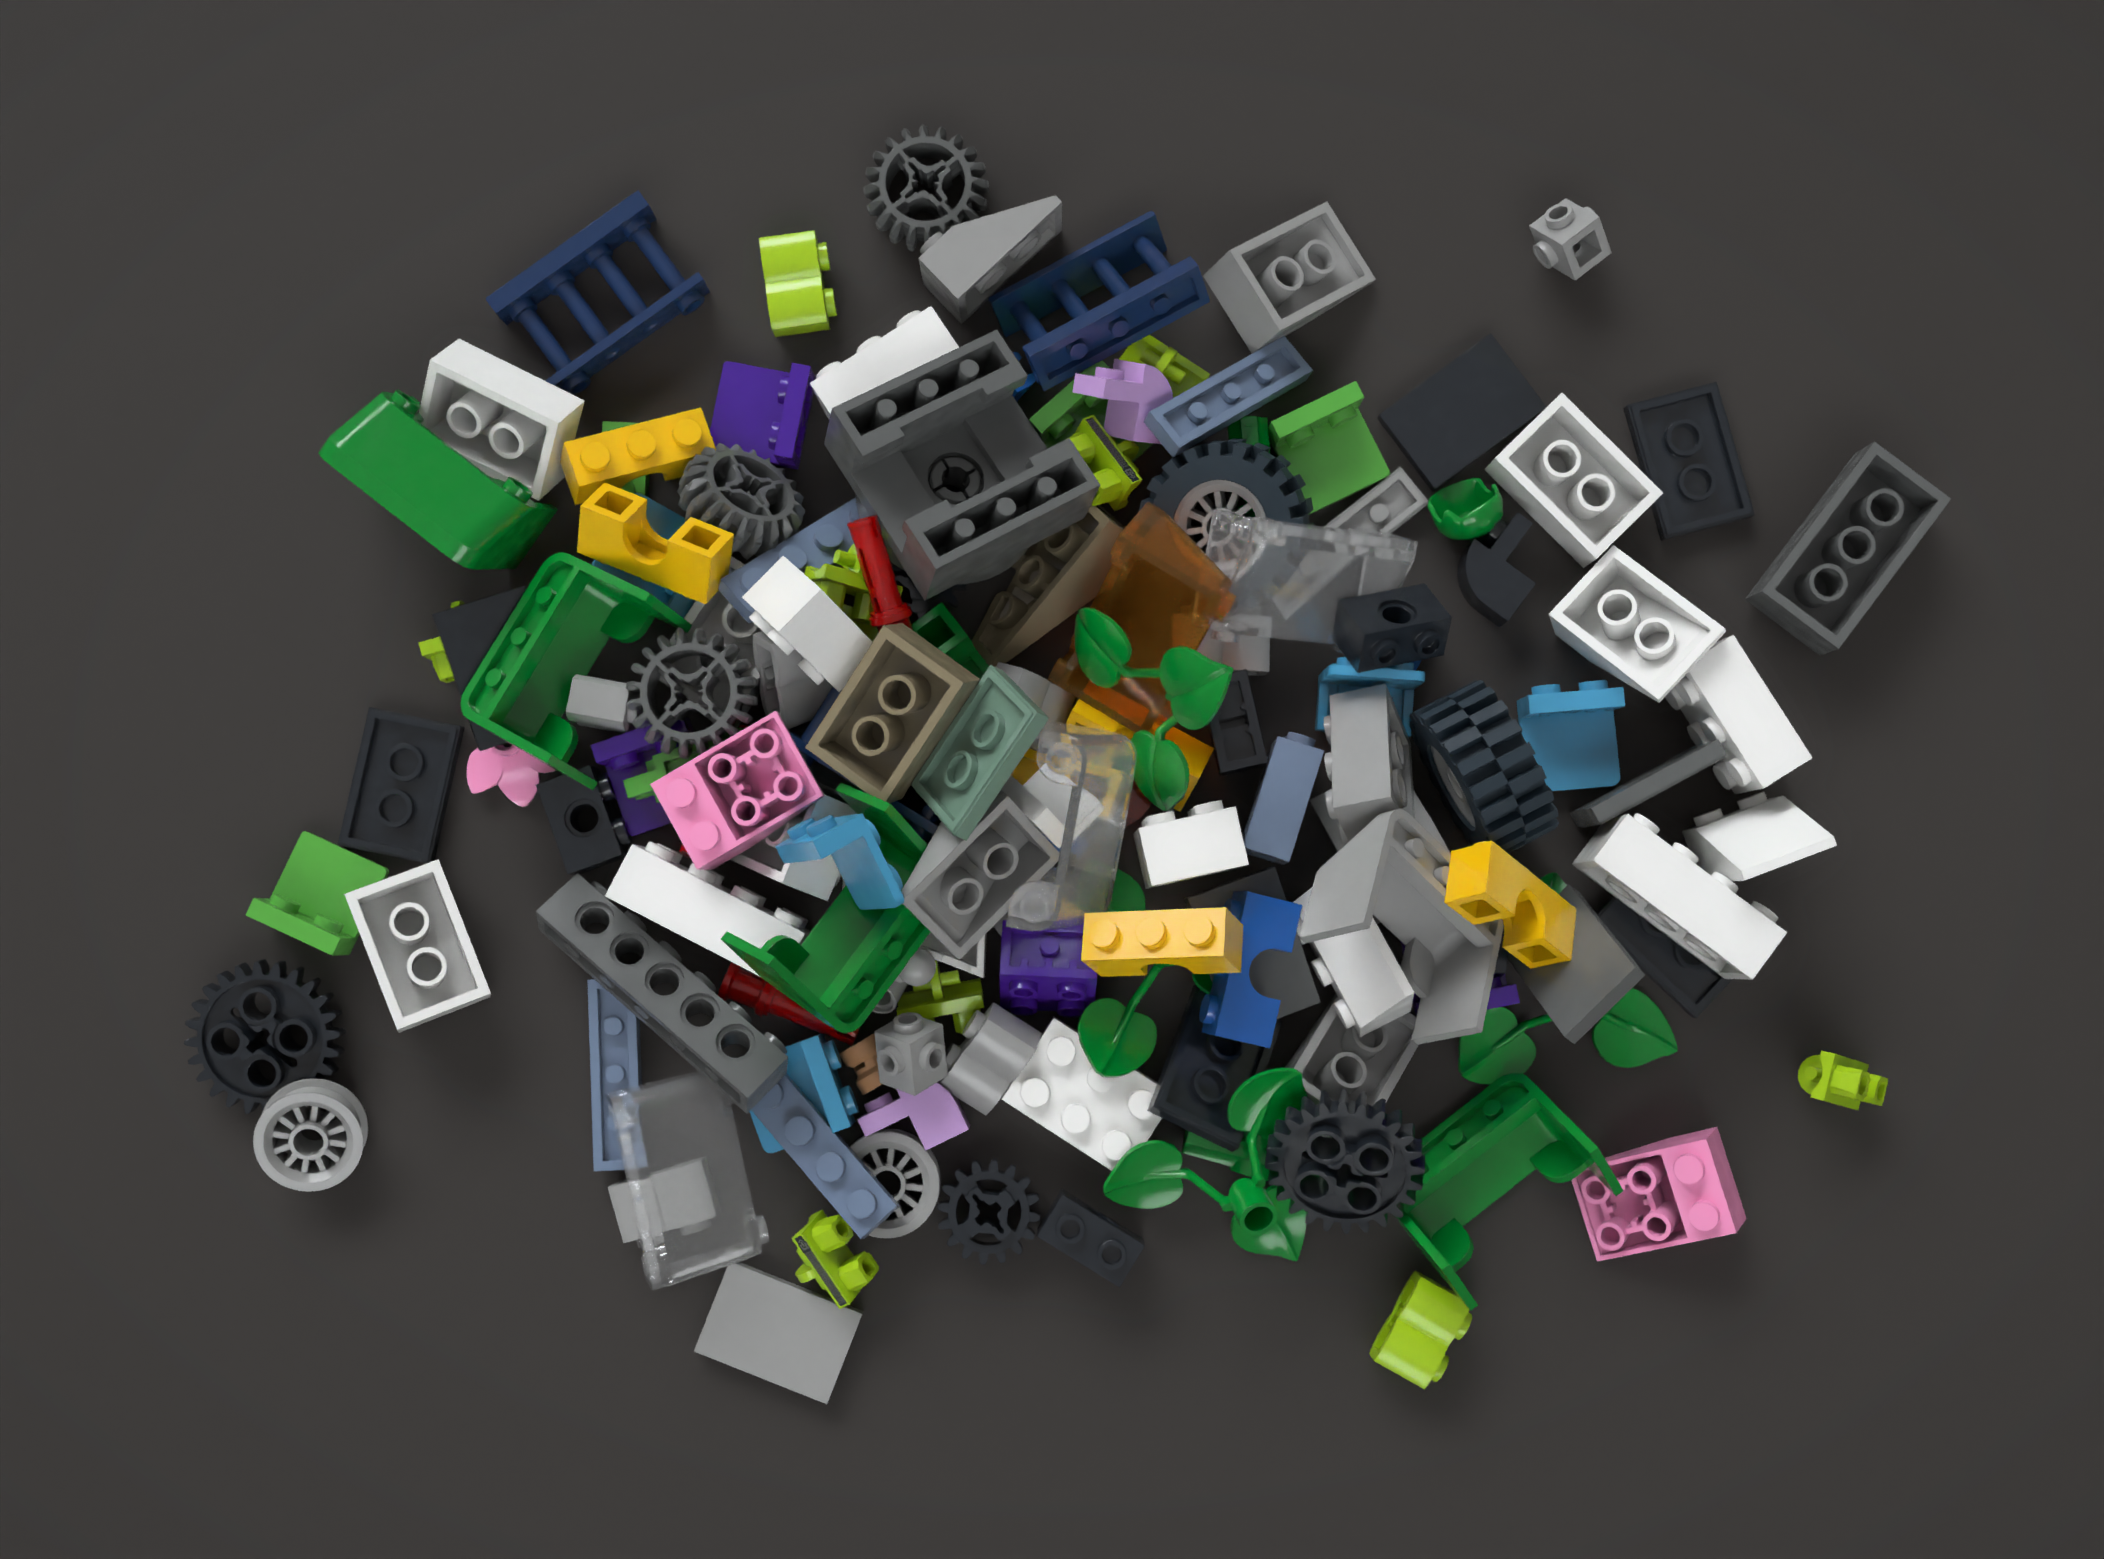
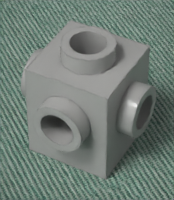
M1566 198L1549 208L1544 215L1529 225L1536 243L1533 246V252L1538 261L1548 269L1553 267L1573 280H1577L1612 253L1600 217L1591 208H1583Z
M907 1012L897 1015L893 1021L874 1031L880 1083L916 1096L948 1076L943 1024L923 1018L918 1013Z

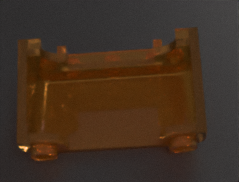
M1148 501L1119 534L1110 552L1113 555L1110 560L1112 565L1091 608L1112 618L1127 635L1132 647L1131 658L1126 663L1129 667L1135 669L1160 668L1163 655L1173 647L1185 646L1198 651L1215 618L1222 622L1233 606L1237 596L1230 592L1234 583L1166 511ZM1075 633L1070 640L1072 641L1069 647L1070 650L1063 659L1059 658L1047 679L1135 733L1140 730L1151 732L1156 723L1159 725L1163 724L1173 714L1171 702L1165 698L1166 690L1160 681V677L1126 678L1121 674L1119 683L1113 687L1103 688L1094 684L1087 678L1079 665L1075 651Z

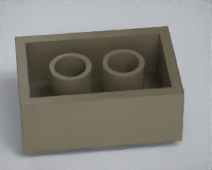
M905 624L883 625L805 748L867 794L888 803L901 800L981 679Z

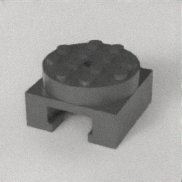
M998 330L990 332L839 404L831 410L824 445L855 492L859 517L861 519L872 515L878 516L882 537L890 561L908 574L924 601L956 584L980 582L1009 569L1026 553L1030 546L1084 519L1100 487V483L1070 438L1047 448L1012 396L1015 389L1025 384L1028 375ZM952 485L961 492H952L946 487L942 488V486Z

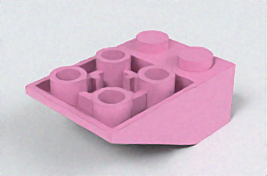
M778 711L770 713L650 784L696 869L713 870L748 850L825 796Z
M1717 1127L1670 1137L1605 1157L1609 1167L1624 1190L1617 1196L1589 1168L1571 1180L1597 1262L1735 1234L1747 1219Z

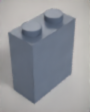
M1288 732L1284 738L1277 736L1271 744L1267 756L1268 763L1263 769L1243 833L1246 854L1279 865L1290 862L1324 750L1314 747L1315 739L1302 734Z

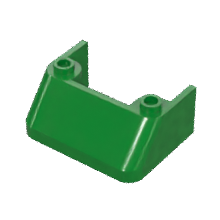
M395 390L394 393L381 392L332 433L319 450L320 457L448 558L468 569H516L558 510L552 504L533 502L530 499L533 492L512 477H508L504 482L486 475L423 426L421 423L424 421V418L418 413L421 407L420 402L413 396H409L400 390Z
M556 553L547 558L540 566L472 677L461 698V711L467 719L585 787L594 790L598 783L597 781L567 764L578 742L576 728L561 718L567 708L572 678L576 674L587 676L610 637L621 643L635 642L646 633L654 618L678 629H683L686 633L689 632L692 624L651 593L568 553Z
M840 783L835 789L836 792L857 814L863 813L865 819L875 826L881 840L879 848L887 864L892 865L898 872L904 887L928 845L892 804ZM845 886L801 945L786 935H778L769 939L760 949L727 931L721 940L763 980L826 1025L841 1033H850L864 1023L907 965L910 958L927 938L930 931L904 904L896 908L859 909L847 886Z
M1510 1073L1498 1078L1493 1084L1489 1085L1422 1138V1155L1425 1156L1422 1190H1416L1414 1205L1404 1203L1403 1217L1395 1216V1218L1432 1266L1468 1309L1472 1311L1478 1304L1456 1274V1271L1469 1261L1474 1250L1473 1240L1463 1228L1464 1225L1536 1169L1547 1180L1554 1183H1564L1576 1178L1589 1168L1615 1196L1624 1190L1599 1148L1529 1077L1521 1073Z

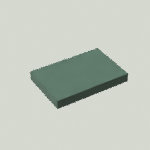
M990 665L911 783V786L954 836L967 841L1049 717L1003 670Z

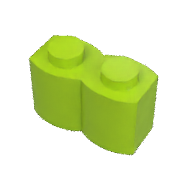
M815 230L759 238L771 329L775 337L830 330L829 317L837 316V308L833 288L825 289L823 271L831 270L827 242L818 243Z
M1415 1270L1400 1293L1392 1313L1379 1331L1369 1354L1376 1363L1425 1390L1431 1380L1437 1382L1444 1374L1449 1362V1356L1445 1355L1447 1348L1454 1338L1460 1340L1465 1335L1471 1324L1472 1314L1468 1313V1307L1455 1292Z

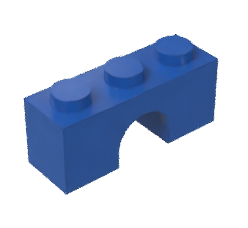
M1233 891L1232 899H1227L1224 907L1243 924L1241 973L1212 974L1214 979L1211 992L1204 996L1200 1006L1199 1019L1203 1023L1202 1033L1270 1048L1281 1000L1259 994L1251 984L1249 969L1253 959L1264 950L1270 949L1292 953L1302 905L1248 891Z

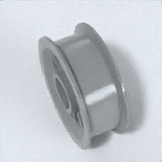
M317 1078L294 1081L279 1089L264 1107L253 1135V1148L256 1159L263 1171L271 1179L287 1188L306 1192L331 1188L345 1180L360 1161L368 1137L367 1115L359 1099L351 1091L338 1083ZM307 1106H312L311 1110H308ZM320 1108L326 1109L327 1111H320ZM301 1130H315L323 1139L317 1141L309 1140L302 1135Z
M881 1129L866 1137L865 1135L862 1136L850 1148L876 1177L879 1172L892 1171L901 1181L900 1191L891 1195L900 1205L895 1210L897 1217L886 1218L869 1236L896 1238L909 1234L928 1219L938 1200L941 1189V1173L937 1159L931 1149L925 1151L920 1138L903 1130ZM888 1148L887 1162L884 1163L878 1149ZM896 1149L906 1153L898 1164L894 1163ZM871 1153L876 1168L864 1160L863 1157ZM912 1158L918 1166L905 1171L903 1167ZM920 1173L922 1174L923 1183L908 1181V1178ZM906 1190L921 1191L920 1200H917ZM900 1198L913 1207L907 1213L903 1209Z

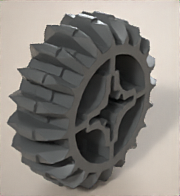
M924 124L919 128V137L912 138L910 131L904 128L901 131L903 142L900 144L894 139L887 137L885 145L889 154L875 151L873 161L878 167H867L865 171L866 179L871 182L863 187L865 198L872 200L867 205L869 215L879 216L876 221V227L880 232L891 229L889 238L892 243L896 244L904 236H907L906 246L911 252L917 247L918 241H924L925 243L937 232H941L944 235L953 225L980 218L975 211H985L988 206L987 199L981 195L989 192V181L981 178L986 173L985 164L983 162H974L977 157V150L973 146L962 149L963 137L960 134L953 136L949 142L946 141V129L942 126L936 131L935 137L929 136L928 128ZM931 158L941 161L935 165L926 166L917 160ZM901 169L905 174L908 185L900 192L901 198L892 204L889 199L890 185L895 175ZM960 174L965 188L961 200L952 209L948 204V198L945 193L953 186L952 180ZM916 179L928 189L934 186L936 198L926 190L919 192ZM927 212L934 215L937 219L921 221L912 219V217L918 213Z
M721 443L716 446V450L705 447L701 455L696 454L694 459L688 462L677 493L680 495L678 506L682 510L687 511L685 521L693 517L733 533L732 553L738 551L746 560L753 555L758 557L766 551L776 548L778 544L785 540L787 541L788 538L798 533L805 513V509L801 505L804 497L795 491L797 482L785 478V469L773 466L770 463V458L763 459L757 456L755 449H752L750 452L743 451L738 444H735L730 449Z
M701 628L695 629L691 643H689L688 636L683 629L675 631L676 645L673 646L664 635L659 636L657 642L662 649L660 653L656 654L648 647L642 650V654L650 660L648 666L645 668L639 663L632 664L631 670L642 676L641 682L630 681L626 683L627 690L640 693V698L631 699L626 703L627 709L631 711H644V713L633 720L634 727L641 729L652 725L646 732L644 739L648 743L653 744L664 736L660 751L665 754H670L676 744L679 743L678 752L679 757L682 759H689L692 754L693 745H696L697 753L701 755L709 750L708 742L712 741L714 746L725 741L722 736L726 732L730 736L740 732L733 726L737 719L745 724H751L753 721L752 716L741 711L743 705H758L757 697L744 694L745 689H751L758 685L757 679L752 676H740L752 666L750 661L745 658L733 663V660L740 651V648L734 643L728 645L720 652L724 643V637L719 633H715L706 645V634ZM689 656H704L713 659L707 667L702 666L695 673L683 674L672 665L675 661ZM725 670L730 684V697L727 708L723 713L714 702L713 691L720 682L718 677ZM662 675L670 685L671 698L664 706L666 711L660 716L656 706L655 693L658 681ZM678 678L685 684H690L695 688L701 684L703 689L698 690V692L702 694L701 700L708 705V710L699 703H694L690 700L683 703L682 698L688 696L682 693L684 688L676 679ZM694 713H701L714 723L704 730L691 733L678 732L671 729L678 720L683 721L687 716Z

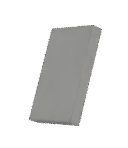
M731 1259L694 1352L828 1404L864 1311L849 1305L839 1309L833 1299Z

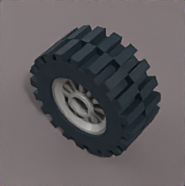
M1233 438L1228 441H1221L1219 439L1184 451L1183 454L1172 458L1161 468L1164 471L1160 475L1152 478L1146 488L1151 491L1150 496L1141 501L1138 514L1145 515V523L1137 526L1138 540L1147 539L1149 549L1141 552L1145 564L1155 562L1159 572L1153 577L1160 586L1169 582L1175 587L1171 596L1180 602L1191 598L1195 600L1193 608L1207 611L1212 606L1219 607V612H1232L1237 607L1244 606V609L1257 605L1266 597L1269 598L1297 573V567L1306 559L1310 549L1306 545L1308 539L1313 536L1314 523H1309L1308 513L1314 509L1311 497L1305 499L1301 490L1306 485L1300 474L1292 475L1287 469L1291 463L1284 456L1274 457L1268 453L1270 447L1261 443L1254 445L1246 444V439ZM1225 491L1232 492L1227 505ZM1214 492L1215 505L1207 494ZM1240 497H1242L1248 503L1238 509L1237 505ZM1200 503L1207 513L1195 509L1197 504ZM1253 509L1256 518L1245 519L1244 514ZM1217 514H1226L1233 520L1235 531L1231 538H1223L1216 533L1214 519ZM1192 518L1202 522V525L1191 526ZM1258 526L1257 534L1246 530V527ZM1202 533L1204 538L1196 543L1193 534ZM1242 539L1253 543V546L1250 550L1242 541ZM1210 543L1211 548L1209 553L1206 554L1201 548ZM1221 547L1223 560L1216 559ZM1233 547L1241 558L1234 559Z
M1476 679L1410 714V728L1414 733L1412 735L1414 743L1421 752L1419 754L1421 761L1427 767L1430 773L1429 778L1441 795L1440 799L1445 809H1449L1453 822L1458 830L1461 829L1463 831L1465 840L1470 846L1481 841H1493L1509 854L1558 827L1559 822L1556 819L1558 817V810L1552 803L1555 799L1551 788L1545 783L1544 779L1547 777L1542 766L1537 764L1533 756L1535 752L1530 742L1526 743L1522 736V728L1516 719L1512 720L1508 707L1502 700L1498 701L1495 691L1490 686L1486 687L1483 681H1477Z

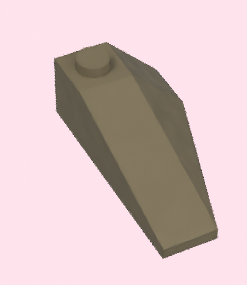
M1091 504L1084 519L1029 547L1026 554L1011 566L1016 570V573L1007 590L996 594L972 639L974 647L989 667L990 665L997 667L998 662L1006 664L1113 585L1124 571L1131 566L1145 545L1101 505L1092 506Z

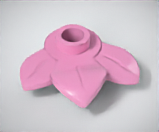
M501 744L483 751H479L476 748L470 754L467 763V782L473 794L484 792L498 785L508 799L521 807H526L538 792L536 785L540 783L539 773H550L557 770L513 745L505 747Z

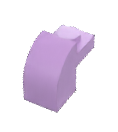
M1114 359L1113 369L1096 367L1095 376L1075 373L1073 393L1108 399L1104 429L1109 436L1136 442L1161 444L1144 423L1151 410L1173 399L1171 386L1161 371L1151 365Z
M939 1081L916 1096L898 1089L896 1090L900 1097L894 1100L890 1092L864 1104L867 1113L857 1119L866 1137L909 1116L925 1151L969 1130L971 1126L958 1098L952 1095Z

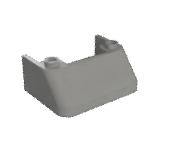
M1395 809L1377 815L1318 869L1299 938L1304 943H1309L1368 929L1371 926L1374 915L1406 945L1400 967L1414 993L1421 998L1411 1040L1418 1045L1481 1033L1503 933V919L1473 925L1444 903L1451 854L1407 811Z

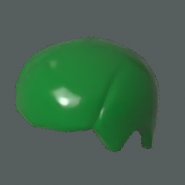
M1471 478L1453 483L1429 498L1427 507L1438 531L1454 540H1473L1490 532L1503 516V498L1496 484L1491 485L1492 491H1490L1480 478Z

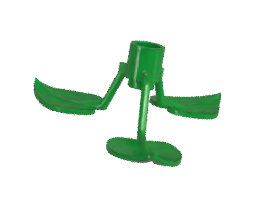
M1090 607L1079 609L1075 620V651L1079 665L1088 679L1097 686L1110 688L1119 683L1121 674L1126 678L1160 677V681L1166 690L1165 698L1171 702L1173 715L1156 729L1155 736L1146 730L1136 732L1130 741L1128 760L1134 781L1144 796L1161 810L1173 811L1175 805L1183 799L1187 792L1189 768L1180 748L1174 742L1165 740L1166 733L1177 723L1190 730H1197L1208 725L1222 705L1234 669L1215 662L1198 651L1185 646H1177L1167 650L1163 655L1160 668H1131L1126 663L1131 658L1132 647L1123 629L1112 618Z
M1087 856L1080 858L1072 873L1068 892L1070 911L1077 924H1084V913L1145 911V895L1140 885L1131 876L1117 868L1098 863ZM1153 964L1128 1002L1127 1007L1116 999L1102 998L1092 1002L1083 1011L1078 1023L1079 1042L1093 1070L1097 1074L1106 1078L1122 1077L1138 1069L1151 1056L1157 1040L1156 1025L1147 1015L1134 1011L1159 972L1164 967L1174 965ZM1192 973L1193 981L1197 987L1204 993L1210 994L1212 988L1210 975Z
M1555 872L1548 873L1540 878L1558 894L1567 886ZM1634 988L1627 992L1594 1025L1592 1030L1593 1044L1599 1056L1607 1063L1617 1067L1631 1068L1641 1066L1678 1051L1672 1029L1661 1010L1647 995ZM1505 1007L1486 1010L1482 1032L1459 1037L1458 1071L1460 1075L1474 1083L1493 1084L1494 1081L1506 1074L1525 1073L1534 1061L1536 1046L1532 1039L1523 1032L1529 1028L1552 1022V1019L1548 1014H1544L1518 1024L1515 1015Z
M1294 1068L1266 1070L1243 1082L1232 1095L1227 1110L1228 1121L1236 1130L1249 1131L1247 1134V1146L1253 1177L1252 1179L1241 1178L1235 1181L1230 1187L1228 1196L1222 1195L1192 1170L1181 1168L1182 1155L1178 1148L1168 1142L1159 1140L1142 1142L1127 1151L1103 1185L1104 1195L1118 1204L1141 1209L1160 1208L1171 1204L1181 1196L1183 1192L1181 1179H1188L1218 1202L1224 1212H1233L1230 1231L1233 1240L1240 1248L1255 1254L1274 1255L1297 1261L1305 1237L1306 1211L1302 1209L1297 1213L1290 1214V1199L1278 1201L1276 1199L1277 1186L1272 1185L1267 1189L1264 1188L1266 1181L1261 1172L1256 1140L1258 1134L1265 1139H1268L1269 1135L1273 1134L1276 1119L1285 1121L1286 1108L1288 1106L1299 1111L1301 1110L1302 1097H1307L1301 1072Z

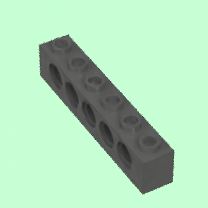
M577 873L536 910L539 931L747 1114L787 1074L788 1056L786 1055L787 1050L785 1046L773 1034L766 1032L763 1035L751 1025L752 1020L740 1005L733 1001L727 1004L715 993L716 987L703 973L699 971L692 973L681 964L680 955L670 944L665 941L657 943L646 933L647 928L638 916L629 910L623 913L611 903L613 900L605 897L607 890L596 881L589 883ZM592 923H602L607 926V929L599 934H590L584 931ZM626 953H636L642 957L639 962L631 965L623 964L618 960ZM661 983H670L677 990L670 995H659L653 991V988ZM703 1013L710 1016L712 1021L705 1026L698 1027L690 1024L688 1019L694 1014ZM731 1044H740L748 1052L742 1057L732 1058L727 1056L723 1049Z

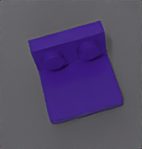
M724 362L710 428L715 447L721 443L730 449L735 444H738L745 452L755 449L757 456L763 459L770 458L772 465L798 470L814 394L810 383L816 379L811 366L792 363L789 373L736 362Z
M688 717L683 721L678 720L671 727L672 730L678 732H694ZM652 725L641 729L637 728L590 745L596 763L606 767L630 836H638L672 824L661 803H656L655 796L640 800L635 798L629 799L623 782L625 779L648 772L645 762L652 760L653 755L662 753L660 748L664 736L653 744L648 743L644 739L646 732Z
M1003 920L999 973L1000 1007L1009 1009L1011 1013L1016 1015H1033L1037 1011H1057V1014L1063 1017H1081L1083 1011L1095 1001L1097 973L1081 961L1084 924Z

